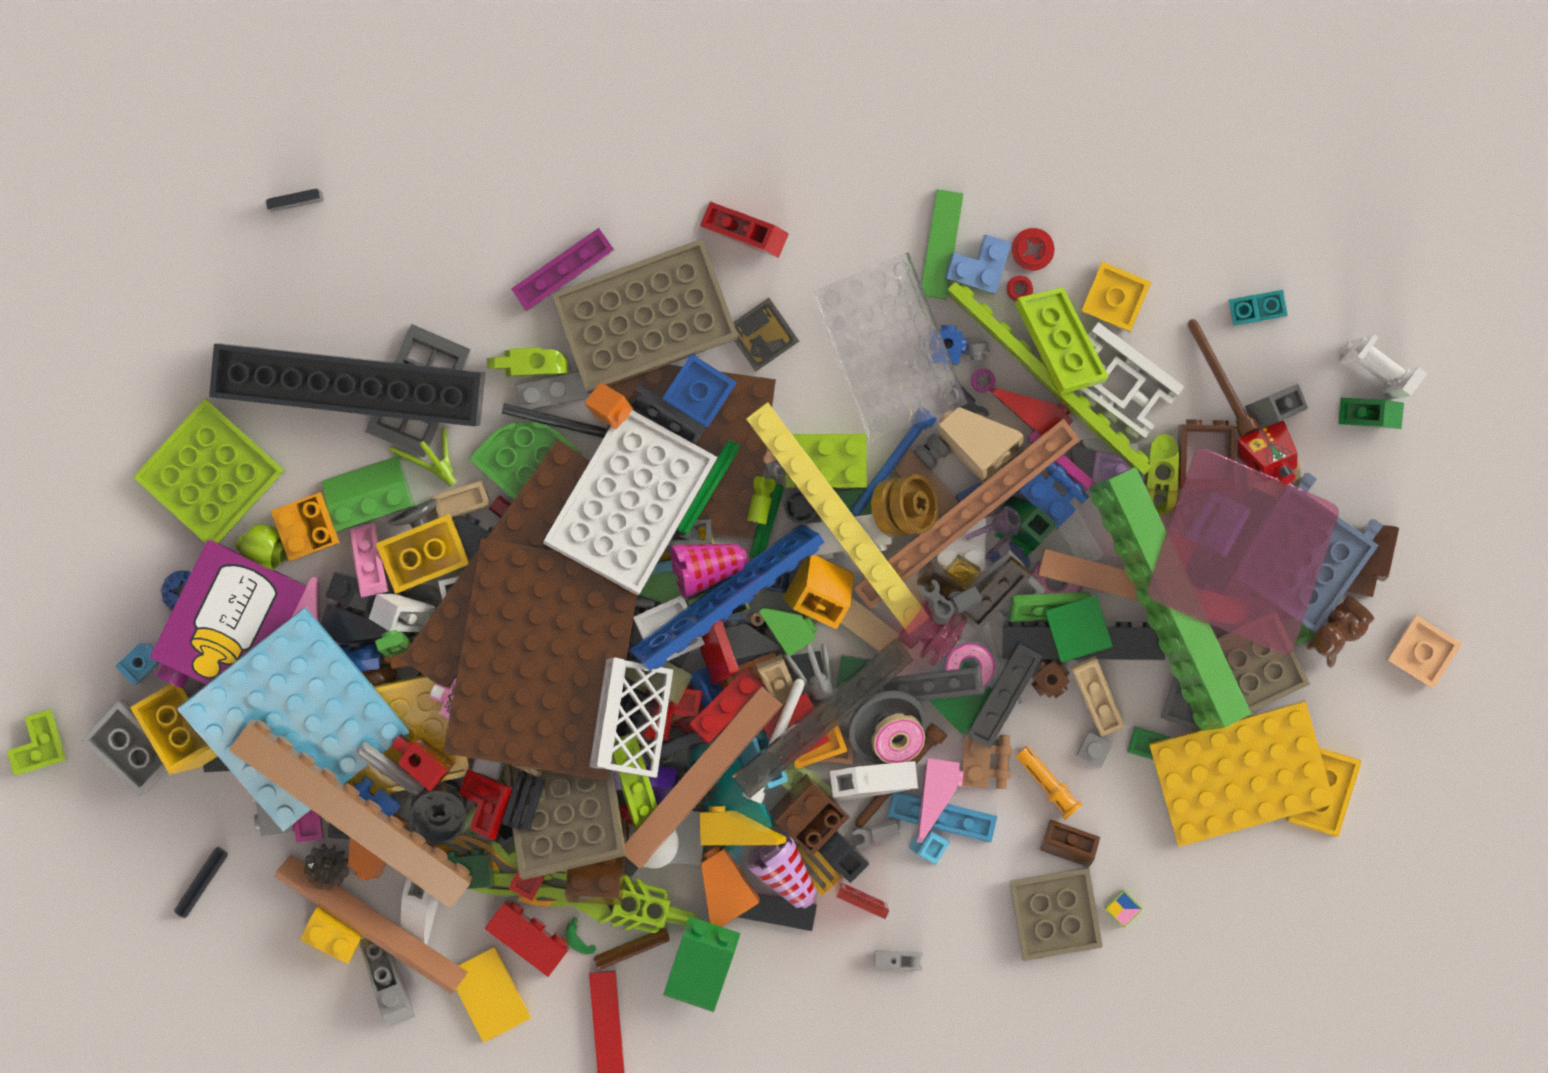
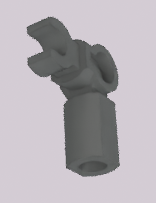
M932 580L930 583L933 592H927L923 586H920L918 589L920 598L928 601L931 617L937 624H946L950 621L952 614L958 615L982 602V597L975 586L949 598V601L943 595H940V586L936 580Z

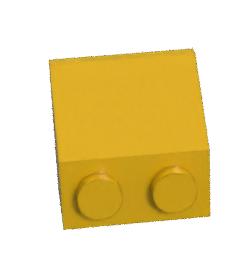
M317 906L300 940L348 964L353 959L364 936Z

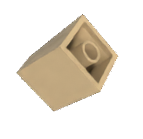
M958 407L954 412L949 410L940 419L939 439L981 484L1010 462L1023 449V435L1020 431L961 407Z

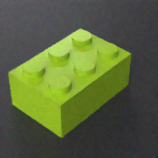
M792 434L832 488H867V434ZM786 473V488H797Z

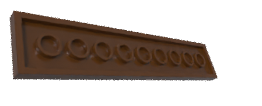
M557 439L487 539L547 549L548 546L544 544V540L590 461ZM479 550L401 657L404 662L431 681L444 687L450 685L458 672Z

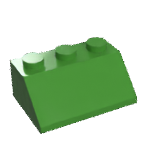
M399 456L322 481L326 505L336 532L415 507Z
M766 606L759 609L763 619L788 656H791L816 639L814 633L818 630L809 616L803 618L801 613Z

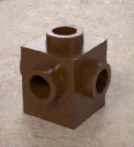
M1044 659L1038 664L1031 676L1034 680L1031 685L1040 697L1045 694L1048 698L1054 696L1056 699L1068 690L1066 685L1070 683L1067 678L1070 672L1062 662L1056 664L1052 659L1048 662ZM1051 674L1056 676V682L1052 685L1047 683V677Z

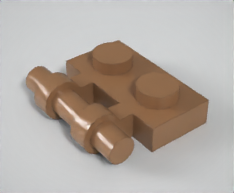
M965 732L962 786L988 788L989 777L997 778V789H1007V779H1010L1011 770H1008L1009 755H1012L1010 735H1000L999 745L992 744L991 748H988L966 735L967 732ZM991 753L998 754L997 769L990 768Z

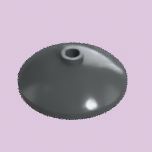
M901 691L877 693L863 701L854 711L848 726L849 741L855 752L867 761L880 764L886 763L876 755L871 742L876 726L882 721L880 719L885 716L904 714V716L910 717L911 715L919 721L924 729V733H926L927 717L919 701ZM896 735L892 742L898 743L902 741L904 735Z

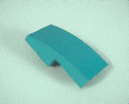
M1283 289L1229 299L1233 326L1288 316Z

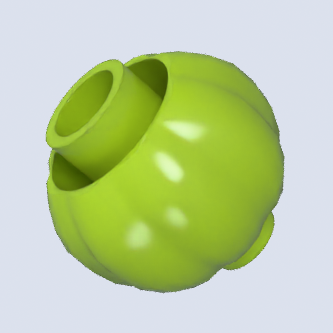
M254 525L245 535H240L237 539L236 550L240 551L241 556L272 571L279 564L282 565L287 558L278 530L271 525Z

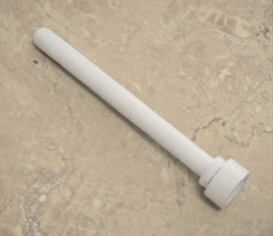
M802 679L794 681L753 782L750 781L748 786L745 785L742 796L758 803H762L766 793H764L765 787H763V784L805 683Z

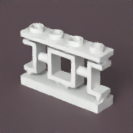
M1098 322L1088 334L1096 353L1098 354L1103 348L1101 344L1095 341L1097 337L1126 359L1123 362L1116 356L1107 367L1103 364L1107 374L1109 375L1117 365L1137 381L1122 401L1101 386L1102 384L1092 386L1101 393L1099 396L1088 388L1079 389L1078 391L1083 394V397L1089 401L1093 408L1097 404L1105 410L1103 415L1111 422L1116 423L1119 421L1125 425L1124 431L1136 440L1139 437L1145 439L1155 426L1144 418L1159 397L1170 405L1184 386ZM1141 370L1169 391L1168 394L1161 389H1157L1149 399L1138 391L1146 380L1138 371ZM1132 399L1142 406L1143 409L1135 420L1141 423L1143 427L1140 428L1112 407L1113 404L1124 409Z

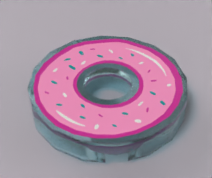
M970 640L958 643L952 647L945 657L943 670L961 669L965 661L974 660L978 666H981L984 690L988 688L995 679L997 671L995 656L991 650L980 642Z

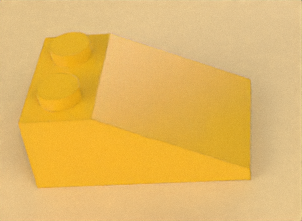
M450 514L376 543L395 594L469 564L468 557Z

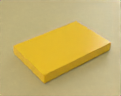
M1319 747L1334 804L1289 816L1286 818V821L1339 837L1362 760Z
M496 946L458 965L468 973L456 990L483 1043L531 1019V1015Z

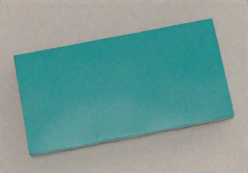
M720 734L708 745L704 742L692 749V758L685 769L686 772L690 770ZM739 757L701 799L707 811H709V806H725V810H735L770 829L775 826L763 802L758 803L742 796L745 785L748 786L751 779ZM725 845L728 852L733 851L741 846Z

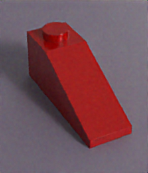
M711 201L700 224L701 227L777 258L780 257L789 235L788 232L774 224Z
M994 387L989 389L993 396L1041 436L1062 419L1069 426L1073 423V420L1068 416L1071 412L1060 402L1055 405L1049 401Z

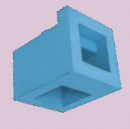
M139 643L115 667L133 685H137L158 666L159 662L149 658L154 649L151 644ZM137 657L143 660V665L140 668L135 665Z

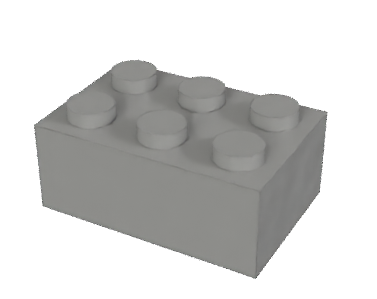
M120 700L112 706L81 742L141 796L147 793L167 770L133 714L131 706L125 700Z

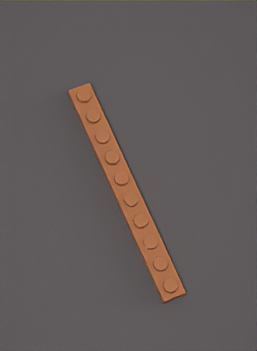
M1064 419L1060 420L936 520L932 529L925 533H920L887 561L901 580L905 582L1079 442L1080 438ZM866 578L853 588L870 609L882 600Z

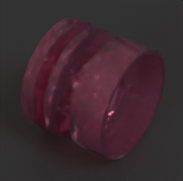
M924 601L921 604L922 608L907 628L905 630L904 628L902 629L897 639L909 649L914 648L919 642L923 643L924 646L919 656L924 658L932 650L933 654L929 658L928 663L934 666L954 648L961 638L963 628L967 622L961 618L954 626H951L950 624L956 616L954 613L948 623L943 625L937 624L932 619L928 601Z

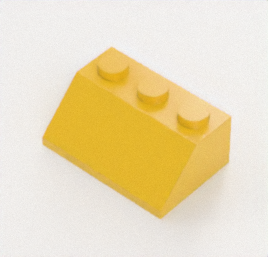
M171 683L130 707L170 775L199 768L218 757L177 710L189 698L183 688Z

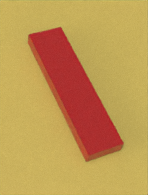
M616 970L589 972L597 1073H625Z

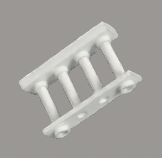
M1375 334L1367 337L1364 336L1353 343L1349 341L1341 350L1340 354L1343 357L1339 362L1343 365L1357 362L1384 382L1383 386L1386 387L1382 394L1390 400L1411 396L1427 375L1419 367L1403 369L1376 349L1373 345L1379 337Z

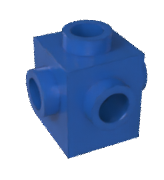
M941 325V329H935L934 335H929L928 351H933L932 363L960 364V354L966 353L967 338H962L963 331H957V326ZM943 341H950L952 347L946 349L943 346Z

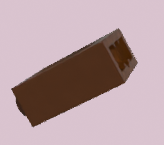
M1186 419V424L1179 425L1178 489L1234 490L1236 426H1229V420H1213L1212 425H1202V420ZM1187 432L1225 433L1224 479L1186 478Z

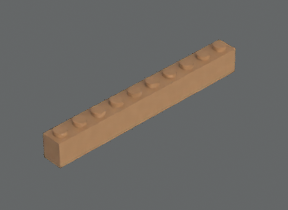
M251 718L233 742L229 751L450 909L454 906L471 883L472 876L469 875L470 871L460 863L455 865L449 861L444 851L437 847L431 848L425 843V838L415 831L410 833L403 828L404 824L398 818L385 815L381 812L382 808L372 800L366 801L360 797V793L355 787L350 784H342L337 780L338 777L334 772L327 768L321 769L314 764L315 760L305 752L300 754L292 748L293 744L283 736L278 738L270 732L271 729L267 724L260 720L254 721Z

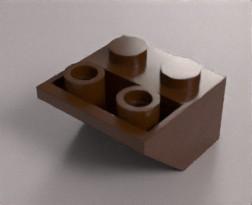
M805 774L769 811L774 822L812 856L850 818L840 805L808 774Z

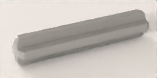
M367 742L361 743L357 748V755L414 796L419 795L423 791L424 786Z

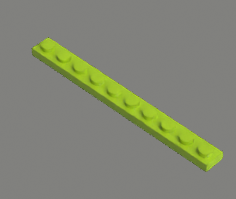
M954 282L948 288L947 295L1099 437L1131 469L1136 467L1141 478L1149 472L1151 468L1148 464L1150 462L1149 458L1140 450L1135 452L1129 446L1130 441L1123 433L1119 431L1116 434L1109 427L1111 423L1101 413L1096 415L1089 408L1091 404L1085 397L1080 394L1076 396L1072 391L1060 394L1041 357L1037 359L1031 353L1032 348L1023 339L1018 341L1012 335L1013 330L1004 321L999 323L992 316L994 314L993 311L985 303L979 304L973 299L974 293L966 285L962 284L960 286L957 282Z

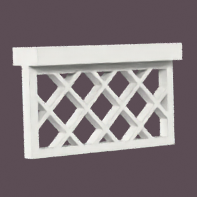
M619 658L606 659L589 767L653 778L657 777L673 669L660 667L650 671L641 663L624 661V659ZM626 667L635 669L641 677L640 680L631 686L624 678ZM642 670L649 671V673L645 675ZM654 673L665 674L663 686L656 691L648 678ZM644 682L652 694L640 702L633 689ZM629 693L637 706L625 713L620 706L621 698ZM655 698L660 705V710L657 715L651 718L643 705ZM640 709L647 722L636 729L629 716ZM625 720L632 733L621 740L616 733V727ZM651 725L656 732L655 740L647 745L639 732ZM636 736L643 749L632 756L624 743ZM620 747L628 760L622 765L611 764L612 753ZM647 752L652 760L650 771L641 769L635 761L636 758ZM631 763L634 766V768L626 766Z

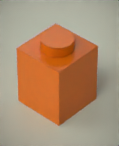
M601 382L584 402L593 416L616 430L622 422L626 421L633 410L623 395Z

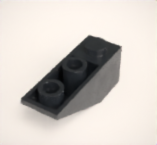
M340 602L337 605L327 604L320 623L334 641L346 644L382 639V634L389 632L370 620V613L362 611L359 614L352 611L353 607Z
M838 830L818 850L850 883L869 865V860Z

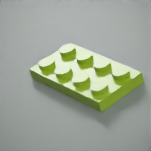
M1063 287L1017 299L1015 305L1060 394L1102 384L1107 381L1109 376Z

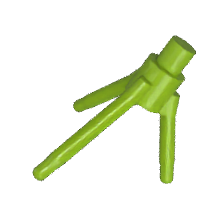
M446 428L441 429L442 459L438 460L424 441L420 442V446L434 463L433 465L397 448L390 447L389 450L396 455L437 475L440 480H444L448 487L457 482L450 467Z

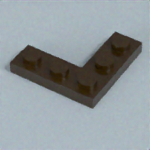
M1010 556L978 590L982 597V602L958 614V616L977 631H980L1032 576V571ZM936 562L917 580V585L923 586L930 593L933 592L930 583L932 580H936L940 586V595H943L948 601L949 598L969 588Z

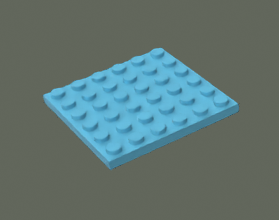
M306 607L302 608L177 709L282 831H285L311 809L229 751V748L251 718L254 721L260 720L267 724L271 729L270 732L278 738L283 736L293 744L292 748L300 754L302 752L309 754L315 760L314 764L321 769L327 768L334 772L338 777L337 780L342 784L369 764L357 755L356 750L361 743L367 742L383 753L391 747L400 734L405 736L410 731Z

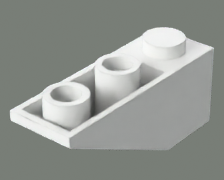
M914 761L859 766L830 771L833 798L841 802L919 788L916 763Z
M408 878L406 879L402 894L400 927L427 945L439 900Z

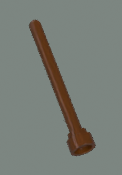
M1195 319L1189 320L1188 328L1237 418L1236 429L1240 437L1256 431L1260 428L1255 417L1252 418L1250 414L1245 412L1199 323Z
M931 722L926 729L923 748L916 757L908 762L914 761L917 765L933 745L942 744L948 735ZM892 793L875 796L856 818L855 825L859 828L863 827Z

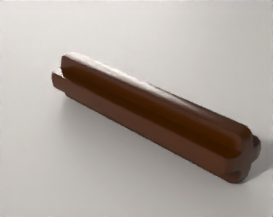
M662 928L657 933H649L596 955L594 963L598 970H602L670 941V936L666 928Z

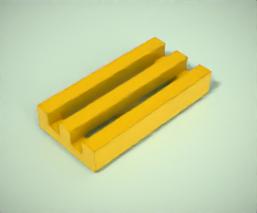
M800 844L797 846L801 857L826 884L822 888L809 873L816 890L823 896L842 877L822 854L817 851L814 854L815 857L834 877L830 881L804 852L803 847Z

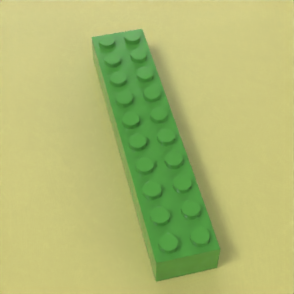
M1137 468L1120 472L1088 487L1091 492V501L1100 511L1103 527L1110 533L1114 541L1113 548L1117 555L1122 558L1125 565V574L1136 588V597L1140 604L1144 605L1148 614V623L1158 635L1159 646L1171 663V672L1180 682L1183 698L1190 704L1194 712L1193 719L1202 731L1225 728L1250 715L1251 711Z

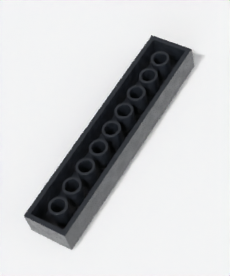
M214 343L209 397L476 427L481 424L486 372Z

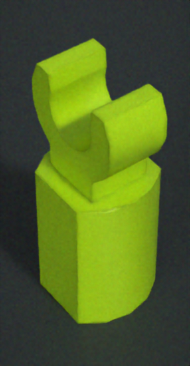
M761 476L755 477L753 482L755 493L751 498L747 521L766 525L771 503L770 493L775 489V480H765V477Z

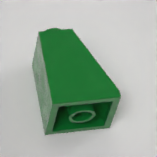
M689 916L663 995L714 1012L741 933Z

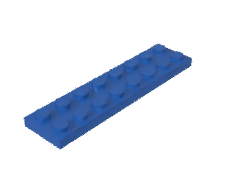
M803 524L798 525L745 564L744 570L723 580L629 649V652L635 660L643 664L650 671L662 667L667 662V658L674 653L685 650L689 642L694 638L705 635L710 631L713 624L731 616L732 610L739 605L750 602L754 598V594L761 589L772 586L776 582L777 577L795 569L798 565L797 563L804 557L814 555L819 550V546L825 543L819 533Z

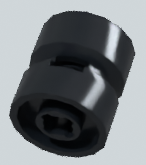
M799 489L790 492L786 497L784 511L793 522L807 523L817 515Z

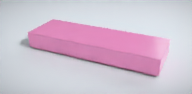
M375 522L348 528L361 598L388 592L383 562L376 547L379 539Z

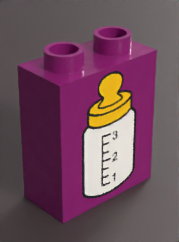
M208 538L149 657L159 662L154 675L180 688H184L188 677L207 685L293 616L305 592L306 585L276 570L272 571L241 556L240 553Z

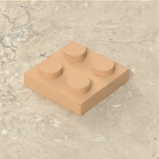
M1414 615L1386 660L1434 689L1462 643L1418 615Z

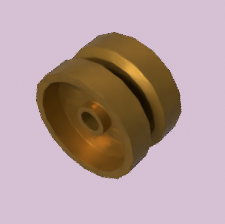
M912 474L901 478L884 479L877 484L873 491L871 500L872 514L880 531L888 537L925 533L934 526L938 515V498L934 487L924 476Z

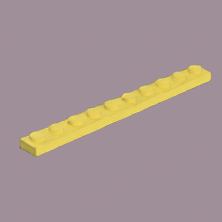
M768 402L746 418L747 422L904 630L909 634L930 618Z

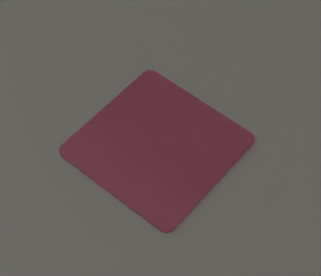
M1207 449L1198 450L1191 462L1151 577L1148 595L1150 599L1278 653H1290L1295 646L1338 519L1339 510L1334 503L1290 484L1282 485L1278 479Z

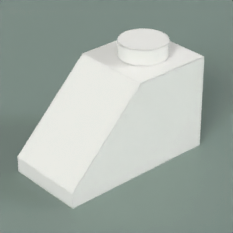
M377 594L369 619L388 631L420 632L436 610V607L397 594Z

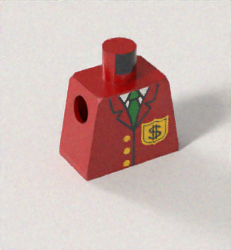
M1284 420L1237 439L1238 457L1261 481L1267 482L1278 478L1282 485H1288L1295 480L1296 475L1293 470L1297 468L1298 453Z
M400 734L391 745V747L403 755L398 764L429 791L434 789L443 780L455 764V762L422 738L417 739L413 743L403 734ZM415 754L420 756L421 761L417 760Z

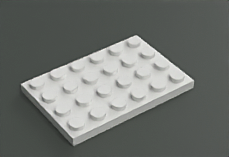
M632 410L626 421L622 422L617 430L613 427H610L547 534L544 544L639 596L717 457Z

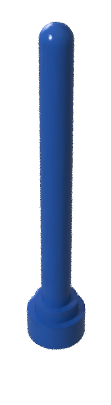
M919 407L916 411L913 426L850 509L854 517L861 514L872 499L873 491L877 484L887 479L922 430L926 431L928 427L931 428L936 422L937 418L922 407Z

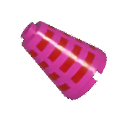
M677 544L670 548L673 574H677L679 581H676V584L683 598L691 597L744 570V564L748 563L745 549H740L738 544Z

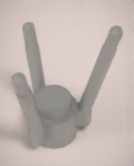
M811 644L806 645L815 676L809 679L811 683L807 681L791 657L786 652L783 653L784 658L796 676L804 681L807 695L812 694L814 700H821L834 694L832 687L834 681L831 675L826 644L821 645L825 674L820 672Z

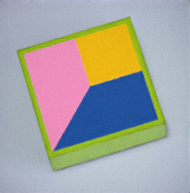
M1124 889L1105 907L1123 928L1143 910Z

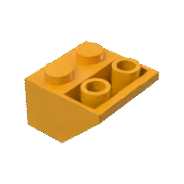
M321 492L271 510L289 561L301 559L340 543Z
M814 554L805 558L783 598L792 609L837 629L850 607L854 573Z

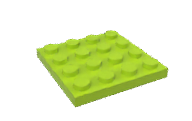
M205 398L133 478L206 544L208 538L220 543L286 470Z

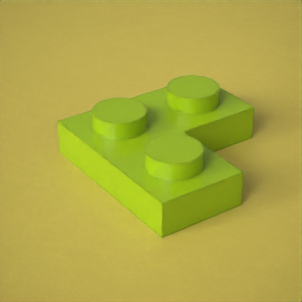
M52 709L24 717L32 743L7 750L14 776L68 760Z

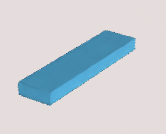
M903 792L893 793L887 817L918 824L921 797ZM947 804L932 828L991 843L997 816Z

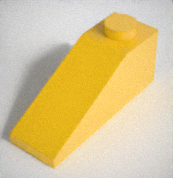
M709 806V811L700 813L701 845H779L786 843L785 836L735 810H725V806Z

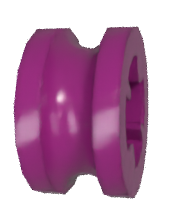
M985 368L975 371L971 378L972 387L981 393L988 392L991 387L995 386L996 382L993 372ZM986 373L989 375L987 380L991 379V383L989 386L984 385L983 388L977 386L979 381L976 382V377Z

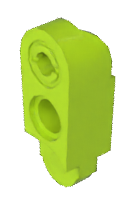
M541 347L511 348L510 350H505V357L486 358L487 369H506V377L569 374L568 360L564 354L556 350H544Z
M1160 434L1154 438L1153 442H1150L1148 457L1150 462L1148 464L1151 468L1146 474L1145 487L1158 515H1165L1171 512L1177 502L1179 452L1178 444L1174 437L1169 434ZM1159 465H1164L1168 469L1169 474L1165 480H1159L1155 475V470ZM1157 494L1163 497V502L1159 505L1154 503V497Z

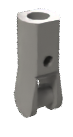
M875 950L874 968L921 971L920 957H923V953ZM902 956L910 957L909 965H902Z

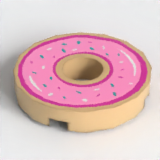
M894 714L878 723L874 736L872 735L871 739L873 750L882 761L889 764L902 763L912 760L920 753L924 746L925 733L922 725L915 717ZM896 735H904L902 741L898 743L892 742Z

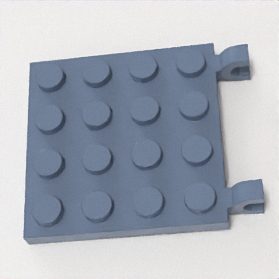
M1305 473L1297 487L1290 483L1280 495L1276 505L1233 576L1315 633L1323 625L1330 612L1338 604L1379 546L1372 540L1383 525L1377 520L1371 519L1363 533H1360L1306 495L1317 478L1310 473Z

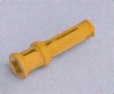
M1028 745L1015 755V758L1018 759L1048 794L1046 796L1047 800L1053 802L1063 813L1062 817L1064 819L1070 817L1083 805L1081 801L1077 802L1070 794L1066 784L1063 782L1060 784Z

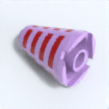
M781 833V835L786 837V843L761 845L748 859L751 864L747 863L746 866L750 872L794 907L807 908L816 899V888L793 838L787 833Z

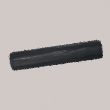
M216 847L175 907L174 912L178 916L186 918L227 858L228 853L223 848Z

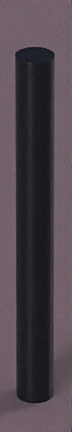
M506 403L503 404L501 414L604 438L607 432V428Z

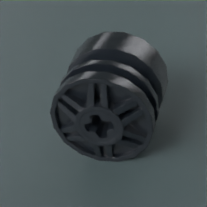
M442 781L431 791L424 787L419 795H412L410 824L412 829L423 836L426 842L430 844H445L453 841L462 833L466 825L467 799L459 795L461 787L455 781ZM440 803L443 804V808L434 809V805L439 806Z

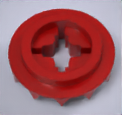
M1028 228L1021 231L1015 237L1011 251L1014 261L1022 269L1036 271L1045 268L1051 262L1055 247L1052 238L1047 232L1039 228ZM1027 239L1033 245L1043 243L1037 251L1039 260L1033 254L1023 256L1028 249Z

